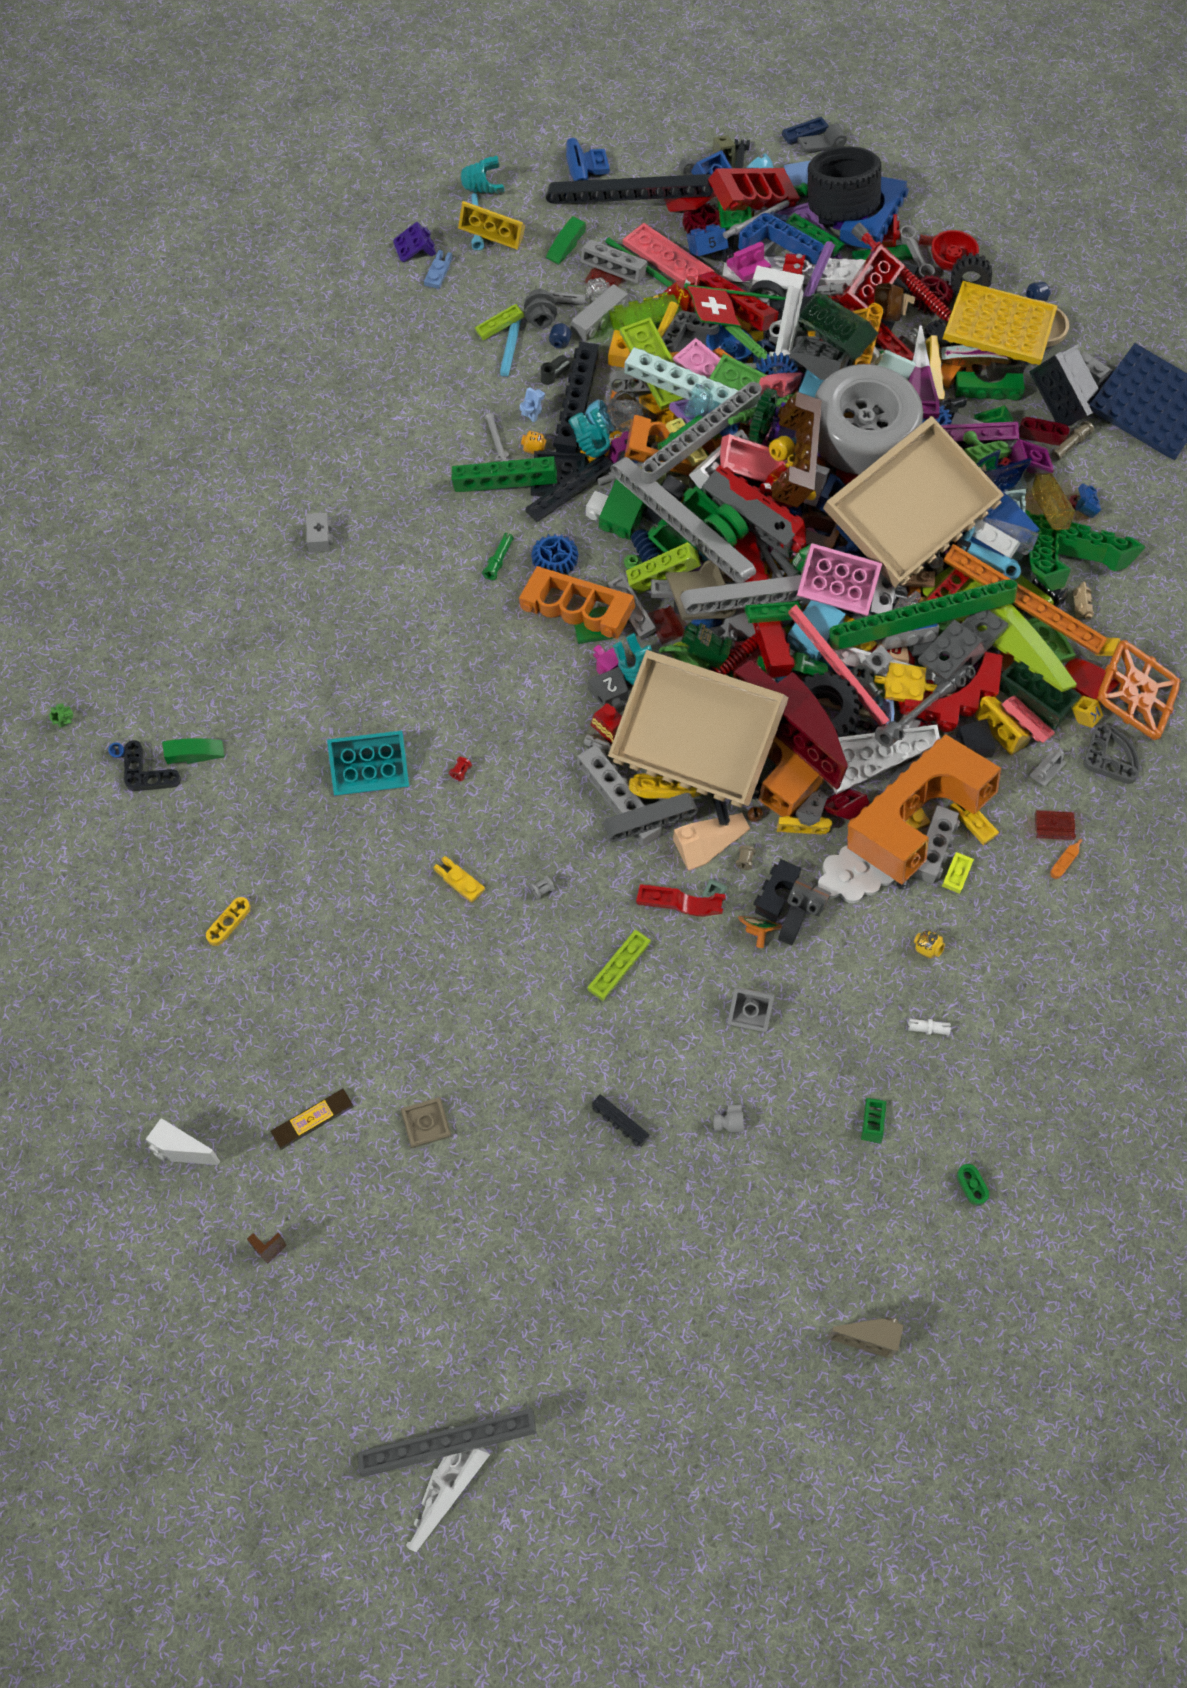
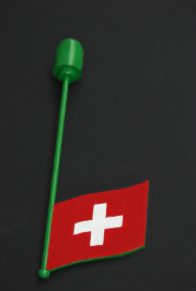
M684 284V288L688 289L693 299L696 314L703 323L741 327L736 318L732 301L727 293L777 300L786 299V297ZM812 294L817 297L816 312L829 311L832 298H828L826 295Z

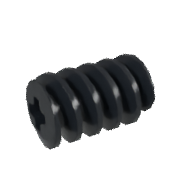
M1037 577L1031 582L1052 598L1057 608L1068 597V588L1063 591L1061 590L1062 588L1051 591L1040 583Z

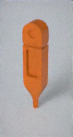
M1082 839L1068 846L1051 869V877L1054 879L1062 877L1078 855Z

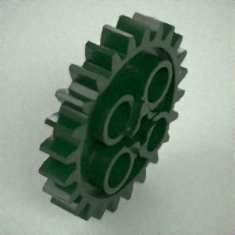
M766 388L756 405L754 417L750 425L749 440L751 442L761 445L770 431L771 422H773L777 408L778 395L774 389Z

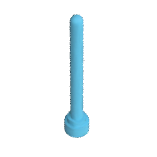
M473 193L471 195L472 204L478 206V196L476 193ZM474 234L471 241L472 248L474 250H482L484 248V240L481 236Z

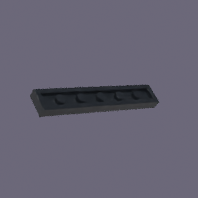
M605 455L596 458L527 506L526 513L536 522H539L596 482L598 478L611 471L610 467L614 463Z

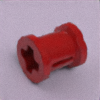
M459 756L456 759L457 763L454 768L450 769L449 775L458 781H463L465 773L472 767V764L468 759Z

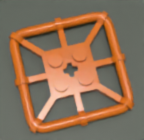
M1122 640L1118 643L1110 664L1106 666V674L1097 697L1098 702H1101L1106 708L1121 717L1124 723L1131 724L1152 740L1160 739L1168 718L1173 713V705L1179 692L1181 680L1159 664L1156 658L1148 656L1127 640ZM1129 651L1145 662L1142 672L1134 667ZM1121 656L1126 668L1125 675L1117 671V664ZM1151 667L1170 681L1157 683L1148 677ZM1113 677L1121 685L1118 692L1108 694L1106 692ZM1172 686L1165 705L1156 698L1157 692L1161 688ZM1120 698L1129 704L1126 712L1112 703L1110 699ZM1152 706L1163 712L1157 728L1151 714ZM1135 709L1143 715L1146 726L1134 718Z

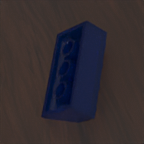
M1026 458L1010 461L982 471L999 490L1006 492L1016 487L1032 459Z

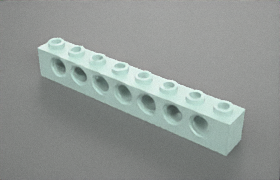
M635 347L625 361L626 374L711 410H714L738 392L737 389L727 387L720 382H715L706 376L696 374L689 369L682 368L673 362H668L659 356L651 355ZM750 420L743 422V424L748 425Z

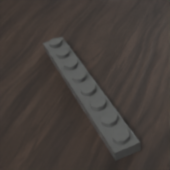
M530 1408L358 1452L359 1474L361 1477H366L536 1434L534 1411Z

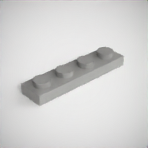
M624 575L609 582L608 585L611 589L634 595L635 608L629 620L641 640L656 632L654 624Z

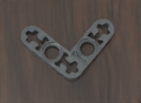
M680 311L673 318L662 340L670 353L677 348L686 330L714 335L720 331V325L703 322L699 325H694V322L700 321L697 314ZM674 330H680L677 334L672 333Z

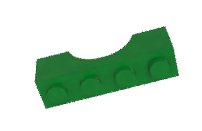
M957 371L954 380L955 397L1021 400L1025 390L1023 374L1006 373V376L1001 381L988 383L980 380L974 372Z

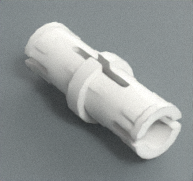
M909 1018L908 1026H910L908 1031L925 1032L926 1035H931L932 1033L950 1035V1023L936 1022L932 1019L918 1020Z

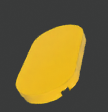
M639 773L629 780V790L643 798H671L684 793H690L692 798L701 795V793L696 792L697 788L691 786L690 789L679 786L680 782L675 780L673 783L662 780L663 776L658 774L657 777H653L646 773Z

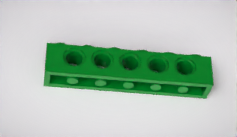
M554 456L452 466L451 480L455 492L557 483V468Z

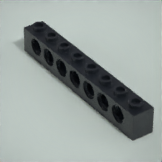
M579 342L578 348H575L574 358L576 359L575 361L572 360L571 364L573 372L569 373L568 383L570 384L566 386L565 396L567 397L563 398L562 403L564 410L560 411L559 415L561 423L557 424L556 428L558 436L554 437L553 447H556V452L577 453L579 443L576 442L574 429L568 420L578 413L586 414L599 356V344Z

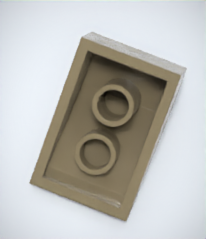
M885 1317V1319L881 1318L834 1326L828 1333L827 1339L891 1359L898 1352L904 1325L899 1324L897 1319Z

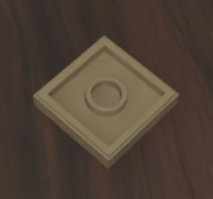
M440 1097L400 1108L411 1149L451 1137Z

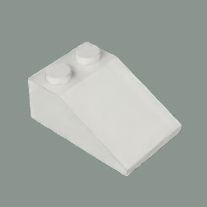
M162 1118L146 1138V1141L150 1144L149 1149L154 1152L153 1154L163 1161L167 1158L171 1162L218 1165L220 1163L212 1149Z

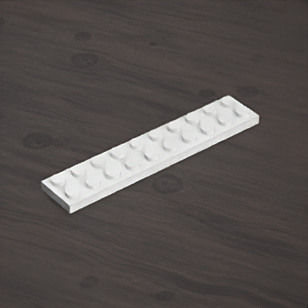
M764 256V259L771 265V269L773 266L783 267L784 262H775L774 257ZM829 258L818 285L847 283L849 286L866 260ZM724 263L722 277L732 282H743L727 266V263ZM805 263L803 270H805L808 267L807 263ZM809 263L812 265V268L808 269L807 272H803V284H808L816 266L815 264Z

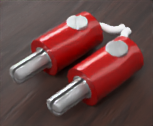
M786 253L785 257H774L775 262H784L783 267H772V269L803 275V272L811 269L812 265L805 260V255ZM805 263H807L808 267L805 270H803Z

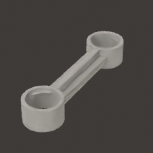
M911 225L903 226L900 230L899 240L901 243L907 244L916 265H918V279L919 277H924L921 273L922 271H928L934 276V267L926 263L915 240L916 229ZM903 233H911L912 237H905Z

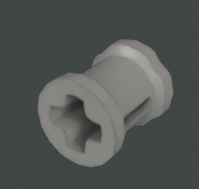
M547 875L536 884H530V889L537 900L541 898V895L549 891H555V887Z

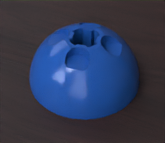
M723 326L720 327V331L717 334H708L706 337V347L711 351L721 348L742 363H745L752 355V352Z

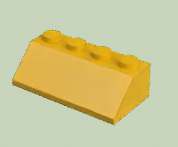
M462 201L458 229L518 250L524 236L525 224Z

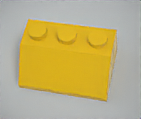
M985 696L982 698L974 717L978 721L987 719L992 736L1010 755H1013L1028 745L1032 736L1027 729L1022 728L1018 724V720L1014 716H1010L1004 711L1005 707L1002 705V702L998 701L996 697Z

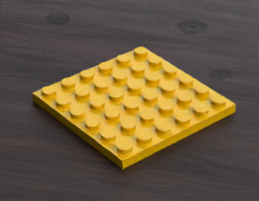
M963 281L943 339L952 343L963 344L966 347H974L981 351H989L1000 356H1007L1015 360L1040 365L1058 306Z

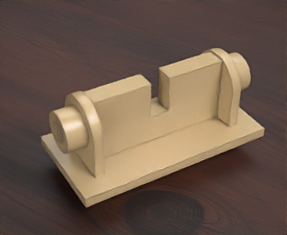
M1083 582L1073 590L1074 610L1077 620L1081 617L1090 620L1094 615L1093 606L1090 604L1092 602L1091 589Z

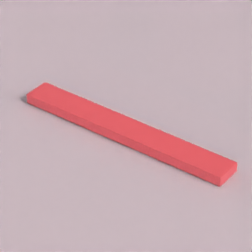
M797 605L792 607L788 614L840 678L848 680L849 686L855 688L860 703L879 726L886 724L889 718Z

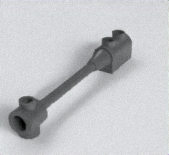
M966 661L948 682L935 676L934 681L937 687L933 693L898 723L892 721L885 727H878L875 730V739L884 747H891L898 740H903V728L934 701L945 695L952 694L959 687H964L968 679L975 677L976 672L972 664Z

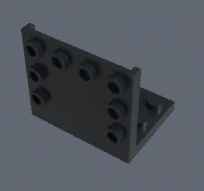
M1078 344L1063 353H1057L1029 371L1055 422L1067 426L1093 413L1090 409V404L1100 391L1078 350Z

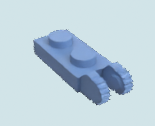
M438 250L436 259H434L424 280V286L440 289L450 267L452 253L448 252L445 261H441L443 251Z

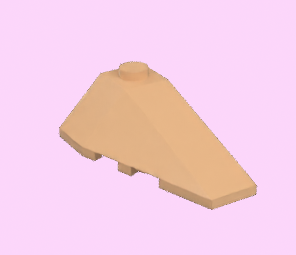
M743 813L729 815L730 822L728 826H721L718 818L674 829L673 841L688 871L706 865L717 854L724 851L727 846L734 843L750 830Z

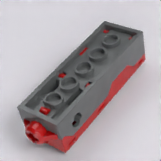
M719 465L703 484V492L718 506L724 503L730 505L743 518L750 532L787 558H790L794 552L799 553V550L805 547L807 536L804 520L797 515L793 516L790 514V511L782 505L780 507L777 505L772 497H766L761 494V490L756 486L751 487L748 485V482L740 476L738 478L735 476L730 468H724Z

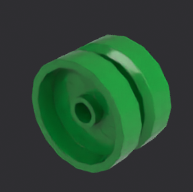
M726 503L716 509V514H710L704 519V523L732 547L737 544V539L742 540L749 533L748 527L740 514Z

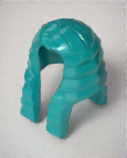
M498 156L488 157L480 160L479 163L476 162L464 167L460 176L462 186L466 190L475 193L478 191L480 193L485 192L486 194L494 192L496 194L503 193L505 191L503 184H491L486 179L487 171L499 168Z
M595 408L590 414L596 425L590 424L583 413L576 414L568 422L574 429L576 442L579 443L582 451L586 452V455L598 458L609 451L611 440L609 439L610 435L599 409Z
M633 633L627 636L626 640L630 650L635 655V666L627 667L626 655L621 641L613 645L618 659V666L626 681L631 685L635 683L646 650L651 651L652 649L651 645L641 648Z

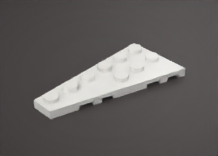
M931 725L903 729V740H898L891 747L882 746L875 739V733L838 737L848 768L838 790L835 789L836 794L929 750L935 741L940 739L938 726Z

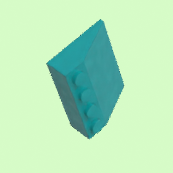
M402 730L327 739L334 796L409 787Z

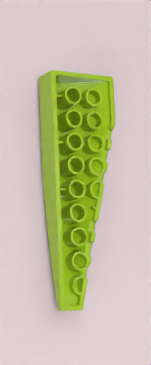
M950 566L935 577L934 587H920L921 592L928 596L954 567ZM958 576L952 580L955 584L961 583ZM969 578L956 593L983 585ZM946 588L940 592L942 596L949 595V591ZM1012 604L989 609L990 612L1009 625L1004 633L992 644L994 647L1005 654L1009 652L1018 663L1024 662L1029 666L1030 671L1043 675L1045 681L1061 692L1076 687L1077 684L1054 652ZM969 615L956 618L954 620L961 623L964 622ZM984 625L979 626L977 628V630L980 632H983L987 629V627Z

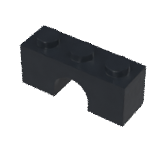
M780 859L778 865L774 864L770 871L772 875L770 880L766 879L762 886L764 892L755 899L753 904L756 906L754 913L776 923L784 908L786 899L779 897L775 890L785 888L791 891L797 878L800 877L802 868L783 859Z

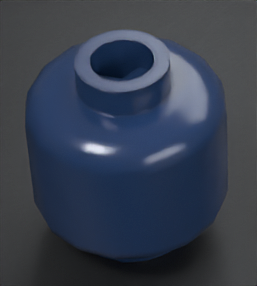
M1043 281L1031 283L1026 290L1027 298L1045 302L1051 294L1050 287Z
M563 323L553 325L549 334L550 344L555 348L567 347L571 339L570 328Z

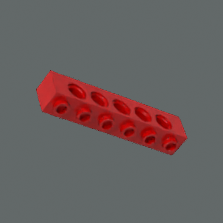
M713 271L698 275L697 286L746 292ZM727 293L732 301L735 315L761 332L770 329L771 324L777 321L778 311L754 296Z

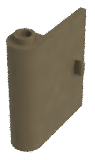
M711 560L703 563L700 571L666 573L667 581L682 620L728 618L736 612V609L689 615L683 607L680 595L684 591L726 585L720 568Z

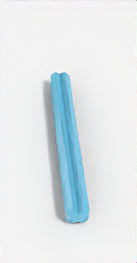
M521 319L510 325L500 369L501 376L507 377L509 375Z

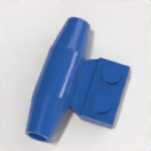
M569 138L567 140L566 159L573 181L588 180V172L594 173V175L609 174L610 168L605 149H590V151L584 153L576 138Z

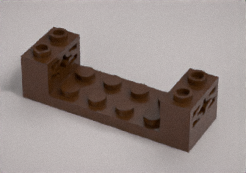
M797 391L792 397H789L787 403L778 411L779 425L796 431L795 460L793 467L789 466L785 472H782L780 477L771 486L772 498L774 500L796 508L815 489L822 400Z

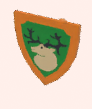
M738 916L739 921L747 925L746 932L758 936L756 943L758 948H764L767 931L778 930L783 926L763 919Z

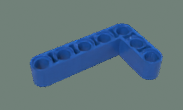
M769 213L759 215L744 227L739 234L738 248L740 250L768 238L794 254L805 255V260L815 265L824 248L821 242Z

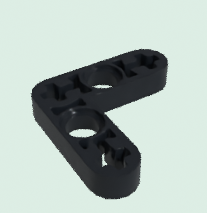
M132 740L125 745L124 782L128 790L144 791L174 788L181 783V777L178 771L174 769L143 772V747L141 743L137 740ZM133 747L137 748L135 749V756H133L131 751ZM134 762L139 763L136 769L129 768L130 764ZM132 775H135L137 780L135 785H131V782H133ZM171 776H174V777H175V778H173V781H169V779L171 778ZM151 777L158 778L155 784L148 783Z

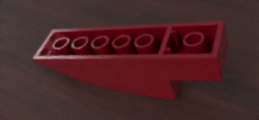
M751 660L735 670L733 678L784 694L788 697L775 736L838 790L848 764L832 722L808 687L793 672L777 683Z

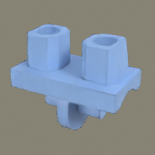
M528 388L524 402L520 404L521 414L529 417L533 423L537 420L538 414L541 413V400L544 399L545 393L540 389L533 390Z

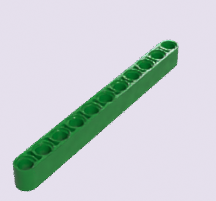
M1007 579L834 625L829 630V646L834 650H841L1012 604L1016 601L1018 584L1014 580Z

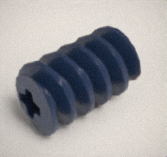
M645 529L637 530L631 536V542L636 548L642 563L662 554L661 549L648 538L649 535L647 533L649 531Z

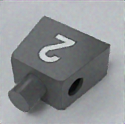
M619 667L588 679V690L602 707L608 703L614 706L618 713L625 710L626 705L624 701L628 700V689Z

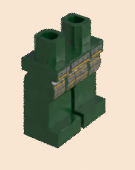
M689 622L684 630L681 642L688 646L687 652L690 654L694 652L697 657L719 670L729 656L732 639L726 636L723 640L713 634L712 630L705 628L703 623H700L697 627Z

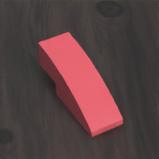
M778 373L761 377L759 382L762 388L761 395L766 388L776 390L779 397H784L797 391L802 374Z

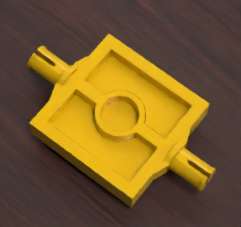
M892 662L888 665L887 675L885 677L874 675L873 681L874 683L884 684V699L904 702L905 699L922 701L925 691L933 692L937 687V684L926 683L925 667Z

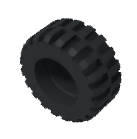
M824 672V675L814 673V677L806 676L803 678V683L817 699L831 698L841 706L840 713L830 720L838 737H846L848 733L852 734L859 720V699L855 688L849 686V681L846 679L841 680L837 674L830 676L828 672Z

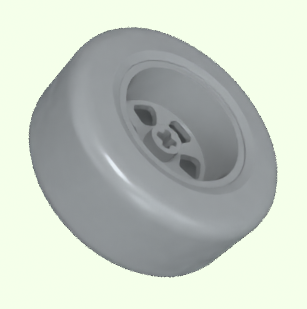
M859 364L842 368L828 376L815 394L816 399L822 400L818 453L835 468L850 474L860 475L919 427L923 421V406L915 388L902 375L882 366ZM850 411L855 416L853 418H845L843 414ZM877 422H886L888 426L880 428L877 426Z

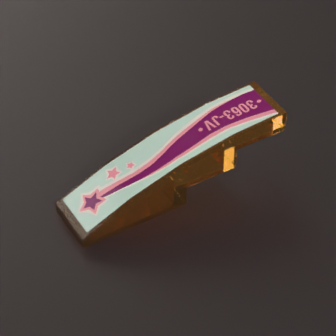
M964 345L939 348L941 363L971 368L972 364L989 366L991 362L1008 364L1010 360L1007 356H1000L996 353L981 351L980 349Z

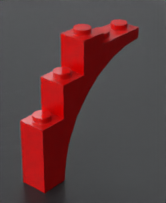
M985 652L979 660L975 677L967 686L948 697L937 699L917 717L925 721H935V725L943 732H953L958 725L959 714L965 717H973L978 710L979 699L982 700L985 696L996 697L998 695L1003 655ZM905 699L900 706L899 713L908 715L924 700Z

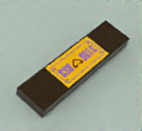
M342 1088L270 1132L282 1150L354 1106Z

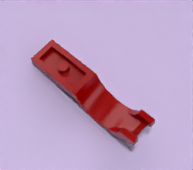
M640 884L636 903L643 906L675 909L684 914L705 917L723 914L721 906L722 901L726 899V894L715 893L713 896L701 898L687 895L677 888Z

